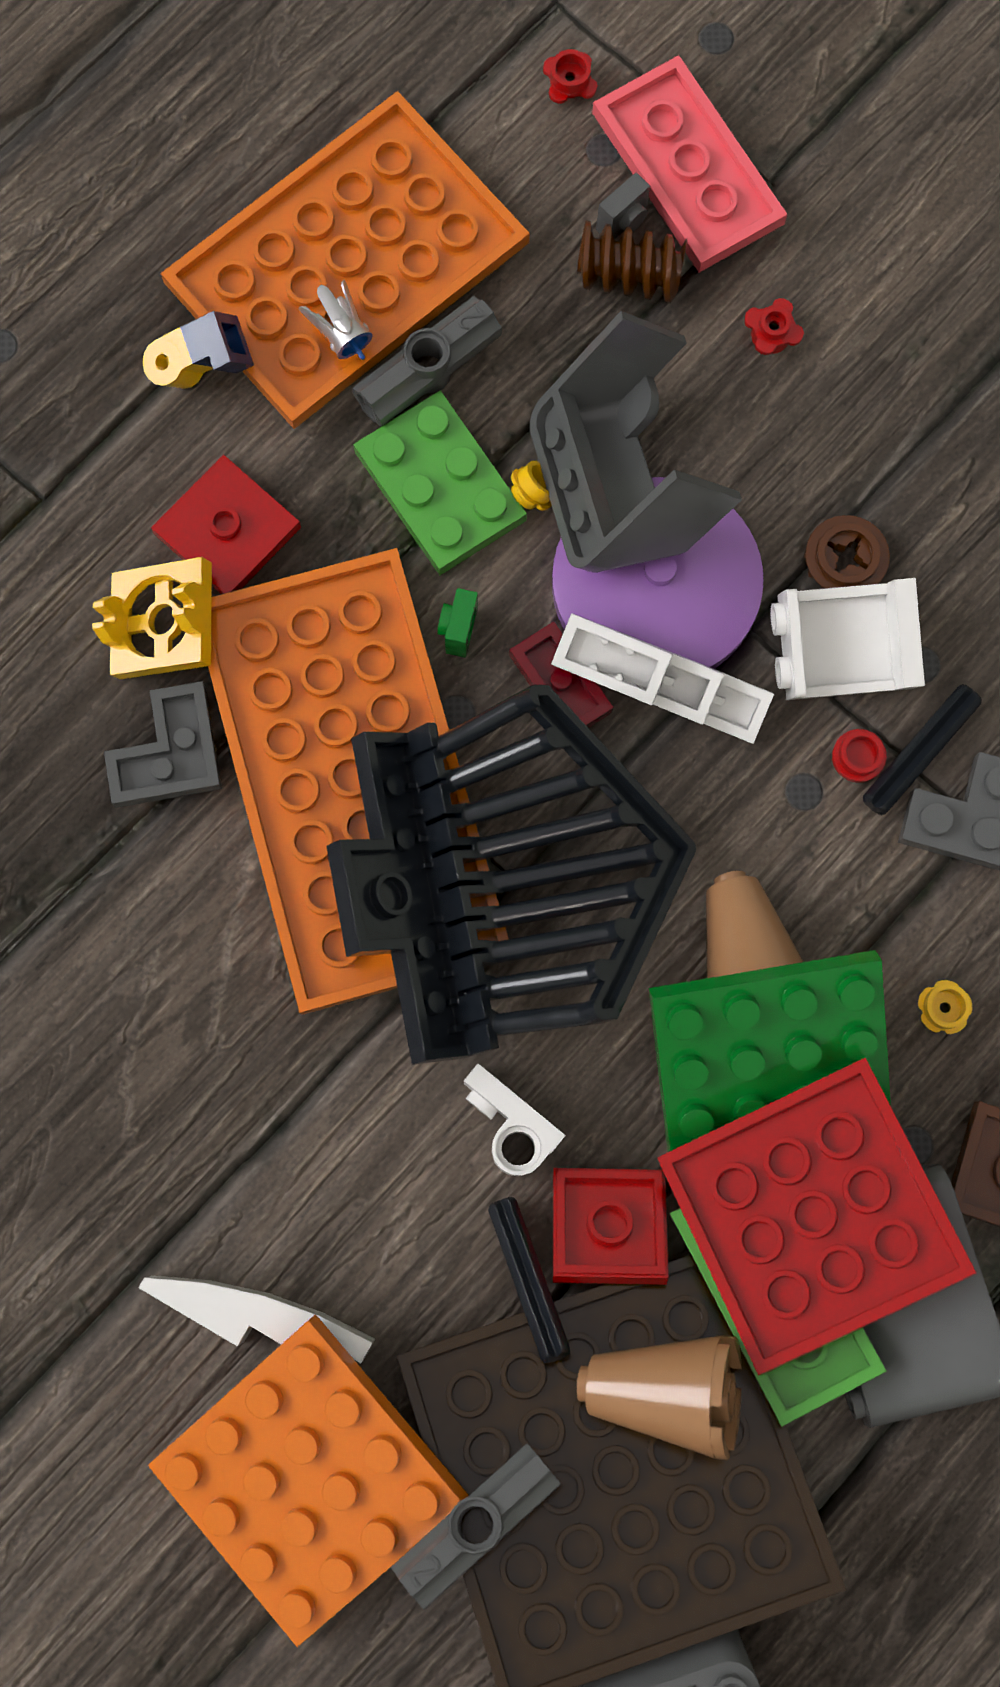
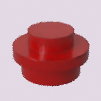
M853 729L844 733L836 741L832 750V762L836 771L846 780L855 783L868 782L877 777L883 770L887 759L886 748L882 740L873 732L865 729Z

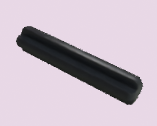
M964 684L959 685L863 795V802L872 811L882 816L893 807L981 705L982 699L979 694Z
M514 1197L498 1200L489 1206L488 1211L540 1358L544 1363L560 1360L570 1354L569 1343L519 1205Z

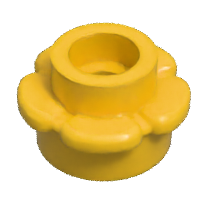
M530 461L525 467L522 466L520 469H515L512 472L511 480L513 486L511 491L521 506L529 510L536 507L541 511H546L552 506L540 462Z
M949 980L938 981L934 987L925 988L919 996L918 1008L922 1010L921 1021L926 1028L935 1033L945 1031L946 1034L960 1032L967 1025V1019L972 1013L971 998L955 982ZM941 1003L949 1005L947 1013H943L940 1010Z

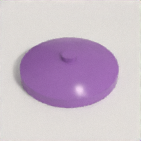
M651 477L655 488L665 479L664 477ZM732 509L683 554L598 573L573 567L567 559L564 545L560 538L553 564L552 594L554 606L564 630L571 613L715 669L739 648L755 621L763 594V566L756 541L750 529L739 514Z

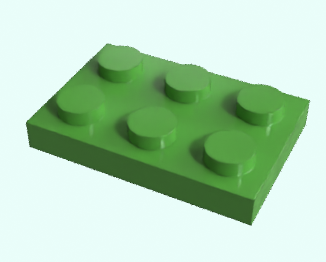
M441 390L353 444L355 454L439 576L527 520V513L516 501L509 487Z

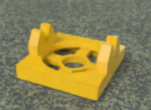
M203 557L112 573L111 596L103 597L93 602V609L103 616L104 621L92 623V629L100 641L110 646L111 676L118 679H127L211 666L212 562ZM173 581L178 582L180 585L173 588ZM155 584V602L149 606L145 614L132 616V605L137 596L149 585ZM173 595L182 602L183 608L173 601ZM172 607V616L175 619L173 626L168 632L157 634L154 627L155 617L163 608ZM182 631L186 632L181 642L173 648V640ZM147 632L148 636L154 639V657H147L136 650L132 643V634Z

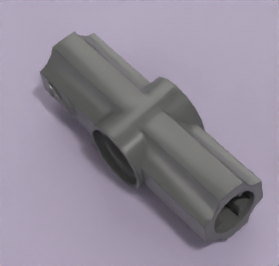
M473 296L432 328L419 329L411 333L405 341L403 350L352 388L353 395L371 421L382 427L424 394L436 393L442 390L449 383L451 374L502 336V327L498 323L494 312L484 300H479ZM424 356L436 357L439 360L437 364L431 367L420 366L416 363L419 358Z
M527 1443L471 1495L458 1502L450 1514L392 1565L391 1569L409 1594L425 1610L487 1552L496 1548L499 1542L551 1495L561 1483ZM481 1507L490 1513L493 1519V1530L486 1541L480 1544H473L464 1538L461 1532V1521L467 1511L472 1508Z

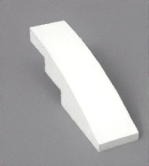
M573 613L570 615L551 663L556 667L649 705H656L752 744L756 739L774 696V693Z
M165 1276L145 1277L139 1286L141 1290L236 1346L245 1342L252 1328L282 1344L315 1314L352 1358L359 1363H362L375 1341V1338L323 1312L262 1291L211 1280Z

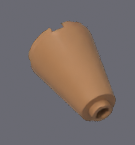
M731 871L721 874L714 879V885L706 891L707 978L804 962L758 878L746 876L744 871Z
M721 1335L594 1354L590 1359L589 1365L581 1366L577 1378L578 1401L586 1402L587 1412L591 1416L715 1459L729 1460L728 1450L734 1451L741 1410L742 1388H736L735 1375L730 1373V1368L742 1369L739 1342L736 1336Z

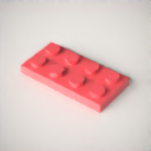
M679 55L593 102L592 114L632 174L638 173L650 185L648 198L681 247L687 238L685 253L699 273L785 224L788 214Z

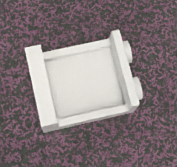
M916 578L895 579L884 584L797 591V589H787L777 595L778 603L771 605L772 631L774 636L781 635L783 657H776V682L779 689H786V700L907 690L925 686Z

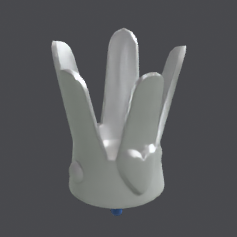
M345 279L341 282L345 299L342 296L336 299L327 286L319 285L317 288L318 297L329 315L333 326L320 314L313 313L306 306L299 307V311L330 341V349L336 353L339 359H347L355 354H358L361 360L365 359V355L361 350L370 343L373 335L369 331L368 325L360 321Z

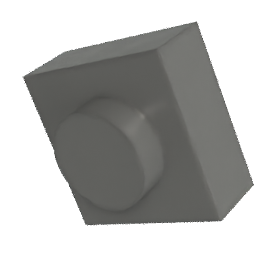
M634 173L599 204L596 231L599 234L605 224H611L615 240L624 232L626 227L632 228V232H634L645 220L648 214L647 204L650 185L638 173Z

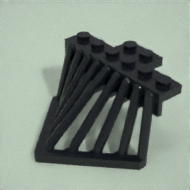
M532 685L438 736L436 723L427 722L408 733L364 731L351 738L370 839L338 840L326 846L346 957L391 954L412 1065L464 1059L499 1048L497 1036L595 1025L618 1019L695 855L696 845L690 836L549 685ZM526 713H530L545 729L454 769L445 770L444 758ZM564 749L581 767L571 772L470 803L452 805L451 793L551 751ZM596 787H599L616 805L602 810L485 837H458L457 829ZM619 827H637L650 841V843L503 871L465 872L464 864ZM655 864L649 877L637 878L628 882L500 906L472 907L470 899ZM637 902L629 918L620 917L610 921L501 941L478 940L477 932ZM617 942L609 959L600 958L584 963L500 977L486 975L483 966ZM597 984L590 1000L587 1002L498 1013L491 1008L490 1001Z

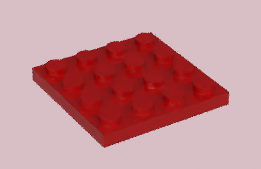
M866 1057L657 1157L758 1376L977 1274Z

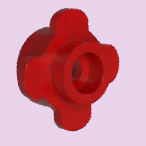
M568 49L559 52L555 57H549L544 62L543 73L549 77L551 84L549 98L553 102L563 104L568 98L581 96L589 99L596 94L598 85L591 78L592 59L588 54ZM566 76H573L575 79L569 81L566 79Z
M779 298L769 307L763 309L753 307L746 312L744 323L748 328L752 329L751 338L755 349L760 354L771 355L779 353L786 349L788 345L796 346L802 341L804 331L794 321L791 314L793 305L790 301ZM771 323H776L779 328L777 330L770 329L769 325Z

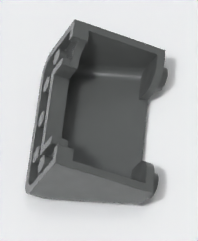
M939 1164L922 1165V1168L977 1274L863 1327L886 1372L845 1393V1398L855 1420L862 1418L864 1425L869 1428L1000 1397V1326L951 1181L946 1171Z

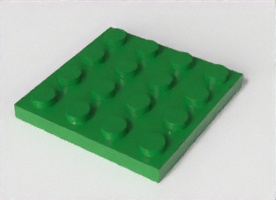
M876 950L649 988L668 1152L865 1057L891 1106L882 960Z

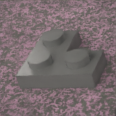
M203 681L149 690L157 742L104 751L111 802L115 808L222 789L206 686Z
M982 752L974 756L964 801L914 788L909 795L898 843L1000 871V757Z

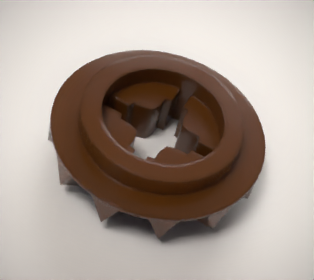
M841 515L827 519L815 528L807 542L804 557L808 566V577L814 578L822 589L879 584L888 570L890 552L885 537L875 525L857 516ZM854 541L858 543L853 560L859 566L856 567L849 564L845 570L835 571L839 557L832 551L844 552L847 547L850 548Z

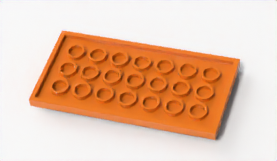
M394 548L211 598V666H208L297 1006L301 1015L397 988L391 954L346 957L326 846L338 840L370 839L351 738L364 731L408 733L427 722L436 723L438 736L449 731L398 549ZM456 752L443 759L445 770L454 769L459 766ZM466 787L450 794L452 805L470 803ZM476 824L457 829L458 837H480ZM486 859L464 864L465 872L489 871ZM496 894L470 899L472 907L499 906ZM506 927L477 932L478 940L501 941L509 939Z

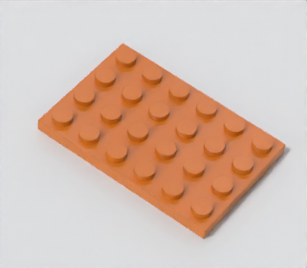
M396 91L161 272L164 284L195 319L212 311L238 316L254 366L243 370V373L290 426L295 429L403 344L411 333L422 329L529 244L530 233L409 102ZM345 279L358 317L362 323L368 325L369 331L373 335L370 343L361 350L365 355V359L361 360L358 354L347 359H339L336 353L330 349V341L299 311V307L306 306L313 313L320 314L333 326L329 315L318 297L317 288L319 285L327 286L336 299L339 296L345 299L341 287V282Z

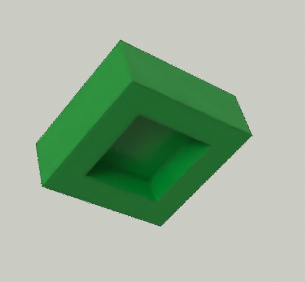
M457 588L453 605L443 604L437 634L445 636L446 654L467 657L478 611V592Z

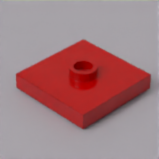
M224 454L151 527L153 534L182 560L203 557L212 562V587L220 594L242 589L301 529L299 520Z
M553 1168V1283L667 1285L669 1275L666 1183L663 1170Z

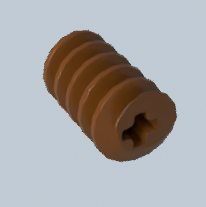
M586 220L582 234L577 274L581 273L583 287L586 290H590L598 276H601L605 293H611L618 279L622 280L624 295L629 297L633 294L638 283H642L644 297L647 300H651L657 288L662 286L665 302L671 303L679 289L687 238L681 249L676 251L673 235L667 234L660 247L657 248L654 244L652 231L647 230L640 243L635 244L632 228L626 227L619 241H614L611 224H605L599 237L596 238L593 236L591 221Z

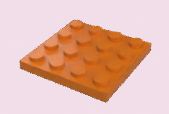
M316 1314L148 1464V1467L296 1647L302 1644L394 1565L449 1515L458 1502L469 1496Z

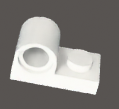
M477 1064L465 1078L464 1085L472 1090L466 1097V1100L489 1119H492L497 1112L507 1119L497 1131L492 1142L494 1163L506 1174L511 1176L530 1174L540 1166L548 1154L550 1155L566 1136L480 1064ZM515 1133L528 1136L534 1146L532 1159L527 1164L520 1166L509 1163L502 1153L504 1140L509 1135Z

